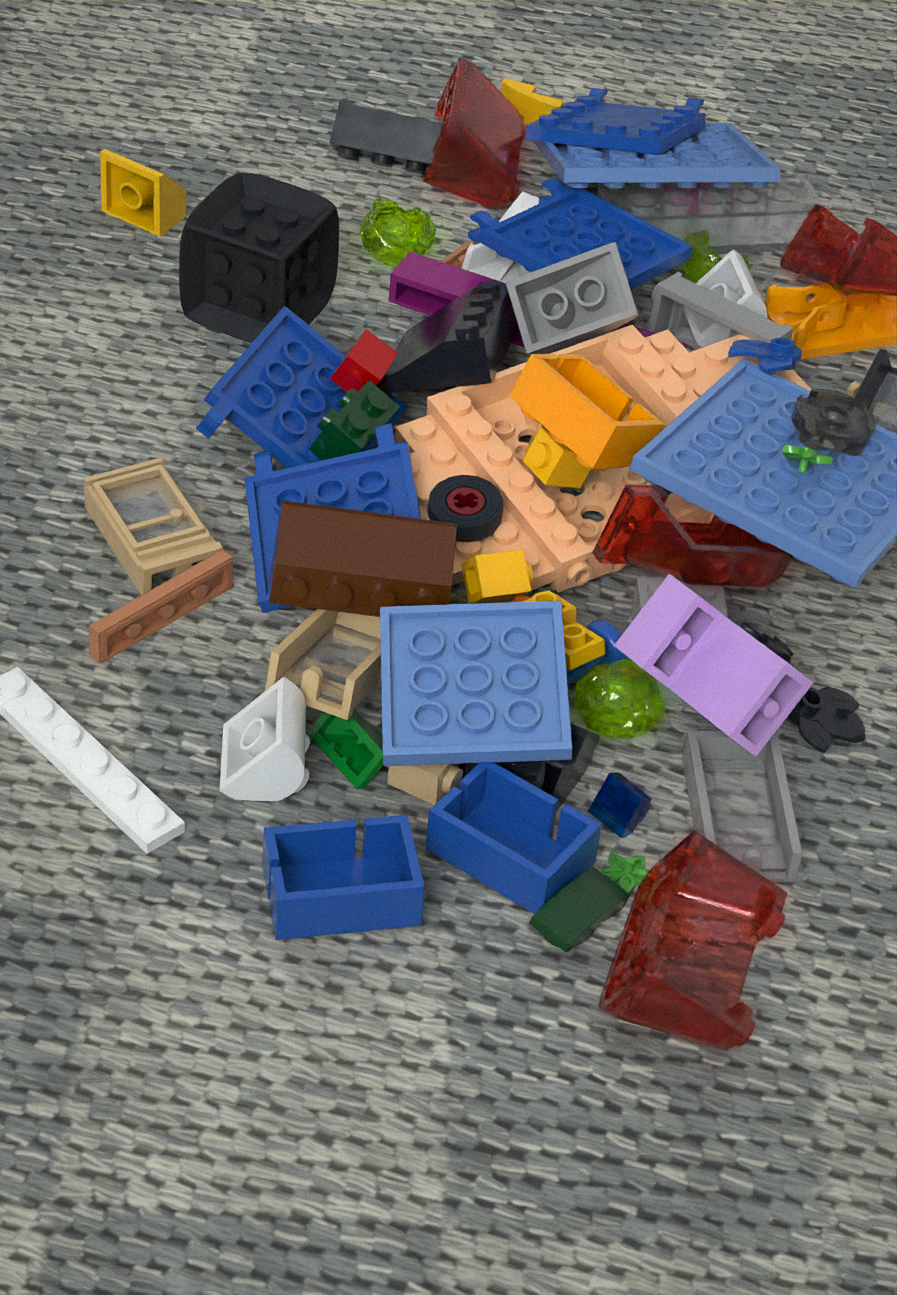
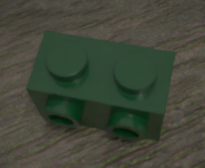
M370 380L359 392L352 387L336 405L341 410L337 412L332 408L318 423L317 427L322 432L309 447V450L321 461L362 452L376 437L375 427L387 424L400 406Z

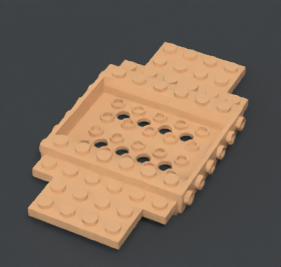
M633 325L551 353L557 357L559 354H582L629 393L634 400L622 421L627 419L634 404L640 403L665 424L664 428L743 358L759 365V359L755 357H728L729 349L734 341L742 339L754 340L743 334L688 352L668 329L644 338ZM527 362L497 372L492 383L457 386L427 397L426 416L395 427L396 441L398 443L407 442L409 447L421 519L429 520L427 511L430 492L439 482L448 477L458 475L481 477L496 486L502 496L504 503L502 521L493 534L482 540L472 542L456 541L452 585L464 581L461 564L474 555L524 549L525 560L530 563L533 571L531 591L549 584L553 590L559 593L574 586H581L592 579L610 572H617L625 566L646 558L655 557L663 551L681 544H688L696 538L714 531L723 530L732 525L723 522L715 514L695 504L685 502L674 493L665 495L660 492H653L651 488L655 485L647 482L642 476L630 471V467H623L621 469L613 467L605 472L599 469H591L580 488L583 493L578 496L562 493L560 489L565 487L544 485L522 461L529 443L519 441V438L522 436H533L540 422L526 417L521 412V406L509 396ZM793 369L773 372L815 393ZM587 511H596L601 513L604 519L600 522H595L591 519H583L581 515Z

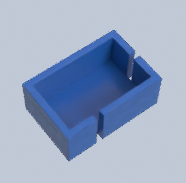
M480 762L460 781V788L454 786L429 810L426 850L535 914L557 892L588 871L596 863L602 824L566 804L560 812L556 841L552 840L558 799L494 762Z
M408 816L365 818L362 858L354 859L357 827L355 819L264 828L262 868L268 899H270V911L276 940L421 926L425 886Z

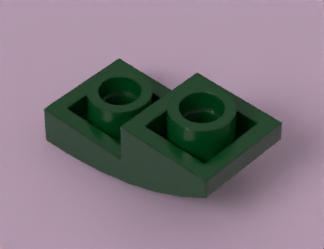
M593 867L575 878L549 899L532 916L529 924L542 933L548 943L568 952L591 938L600 922L621 911L630 895Z

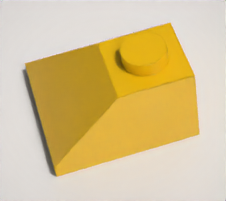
M103 149L100 151L101 211L159 237L186 218L185 188L158 171L109 150Z

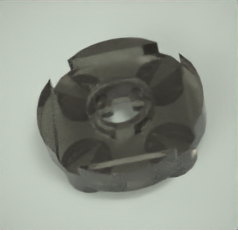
M829 389L811 390L806 398L800 395L796 400L791 415L794 427L800 432L799 441L803 445L812 449L824 447L842 451L850 456H859L863 453L865 446L870 443L876 428V419L872 411L867 407L862 412L853 406L855 398Z

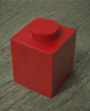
M366 329L347 352L330 380L346 392L352 387L359 392L369 380L377 385L398 352Z

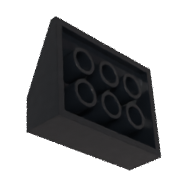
M497 280L481 282L408 329L395 350L398 352L397 356L376 386L384 393L492 383L519 327L506 284H500Z

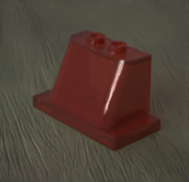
M632 484L625 485L592 552L599 563L632 564L666 577L670 574L680 582L690 585L763 587L774 583L783 575L793 555L772 544L758 540L755 535L736 525L723 522L716 515L713 516L710 523L678 522L665 506L668 495L661 486Z

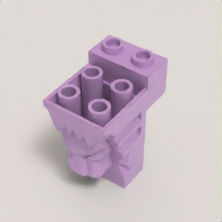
M670 574L614 645L643 670L667 686L754 756L759 754L813 684L811 680Z

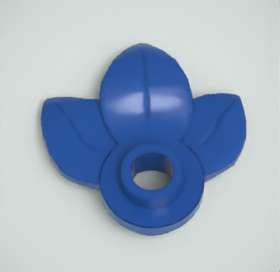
M774 338L771 340V343L742 339L733 342L729 349L728 357L750 356L758 358L760 369L764 373L794 369L796 361L801 359L802 351L795 346L794 341L786 338Z

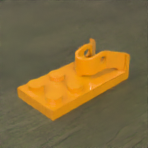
M774 284L767 290L765 300L767 319L782 326L787 324L794 328L791 340L795 342L796 347L801 349V359L897 344V288L849 294L847 296L837 289L822 285L778 287ZM809 294H815L811 300L806 301V297Z

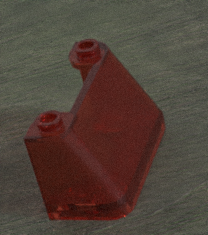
M459 58L436 105L434 116L442 119L440 134L432 151L435 155L429 167L427 166L423 182L486 207L504 210L508 200L513 202L520 189L521 182L516 180L520 147L526 134L527 125L523 124L524 116L474 63Z
M815 204L783 253L780 266L795 277L836 291L897 296V236L870 218L865 219L863 225L866 228L859 234L836 218L824 206Z
M695 830L692 831L660 859L641 881L634 896L599 999V1008L615 1019L719 1049L729 1050L735 1045L741 1047L750 1038L755 1027V1022L752 1020V1008L744 1002H739L755 945L765 936L772 938L782 927L785 920V914L782 913L787 892Z

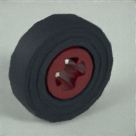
M458 475L448 477L433 488L429 496L427 513L429 520L455 523L457 525L456 541L472 542L482 540L496 531L502 521L504 503L499 489L490 481L478 476Z

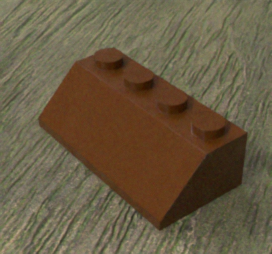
M282 500L269 578V603L380 617V607L448 605L452 588L457 525L455 523Z

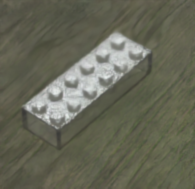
M806 173L780 174V182H768V186L764 188L749 187L746 185V182H733V186L729 188L713 187L711 182H697V187L694 188L677 187L675 182H661V187L645 188L641 187L639 183H626L623 188H608L604 186V183H599L597 194L598 197L693 246L691 255L728 254L733 249L738 253L819 250L826 216L824 208Z

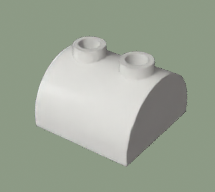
M734 249L696 283L767 318L766 306L743 257ZM684 306V311L693 333L701 346L706 347L730 337L731 328Z
M282 677L223 725L220 792L230 798L251 801H279L301 791L309 779V770L305 768V753L310 744V738L305 734L306 701L302 691L287 678Z

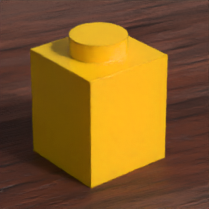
M524 549L474 555L461 564L468 604L512 601L516 596L526 595L531 592L533 571L530 563L525 560Z

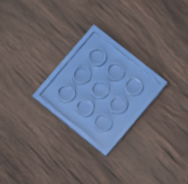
M561 601L380 607L383 766L572 760Z

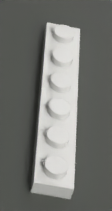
M19 667L0 676V714L146 854L185 832V822Z

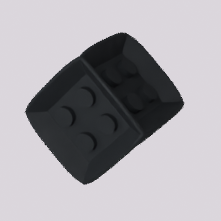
M237 173L224 180L191 212L182 231L179 251V292L184 315L197 324L252 343L284 306L309 325L328 304L336 282L339 254V216L336 206L314 192L259 174Z

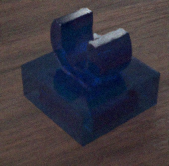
M620 772L609 773L588 812L618 837L625 838L633 833L638 823L646 817L652 806L650 803L652 798Z

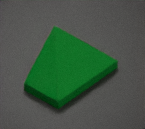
M354 711L348 720L323 712L307 732L357 790L367 786L383 766L382 732Z

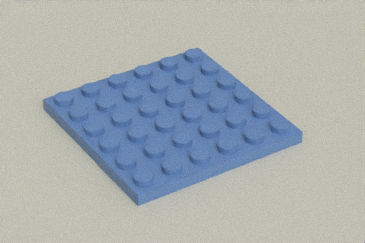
M705 123L704 128L660 155L533 141L562 181L568 183V186L572 188H588L590 183H604V186L608 188H623L626 183H639L641 187L659 188L661 187V182H675V186L681 188L697 187V182H711V186L718 188L732 187L733 182H746V185L749 187L764 188L768 186V182H780L781 167L731 123Z
M745 358L739 361L633 456L629 470L642 476L647 482L659 485L673 492L685 502L695 504L715 514L723 522L736 525L755 535L758 540L772 544L793 555L796 560L808 563L831 575L836 581L846 583L854 588L862 582L897 542V434L773 372L764 373L759 365ZM783 446L812 448L817 453L832 456V464L815 465L809 461L806 474L798 472L800 462L785 457L782 453Z

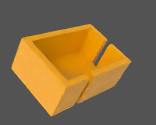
M531 354L509 395L521 406V412L526 417L540 422L549 430L548 435L559 444L566 445L577 455L576 459L580 464L592 470L630 467L633 456L657 436L665 426L661 420L640 403H635L627 419L622 421L634 398L582 354H559L558 357L555 354Z

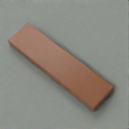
M222 549L88 626L89 655L99 663H103L231 589L233 586V556Z

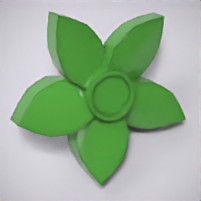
M784 445L782 450L785 457L800 462L798 472L805 474L809 461L818 465L832 464L833 460L832 456L817 453L816 450L808 447Z
M610 852L608 862L612 868H607L601 872L612 882L619 881L618 886L629 895L633 892L635 885L650 887L656 883L651 873L644 869V856L634 855L627 857L625 861L621 856Z

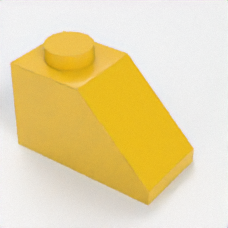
M539 423L529 441L522 461L544 485L580 489L591 469L580 464L576 459L577 455L566 445L559 444L548 435L549 430Z

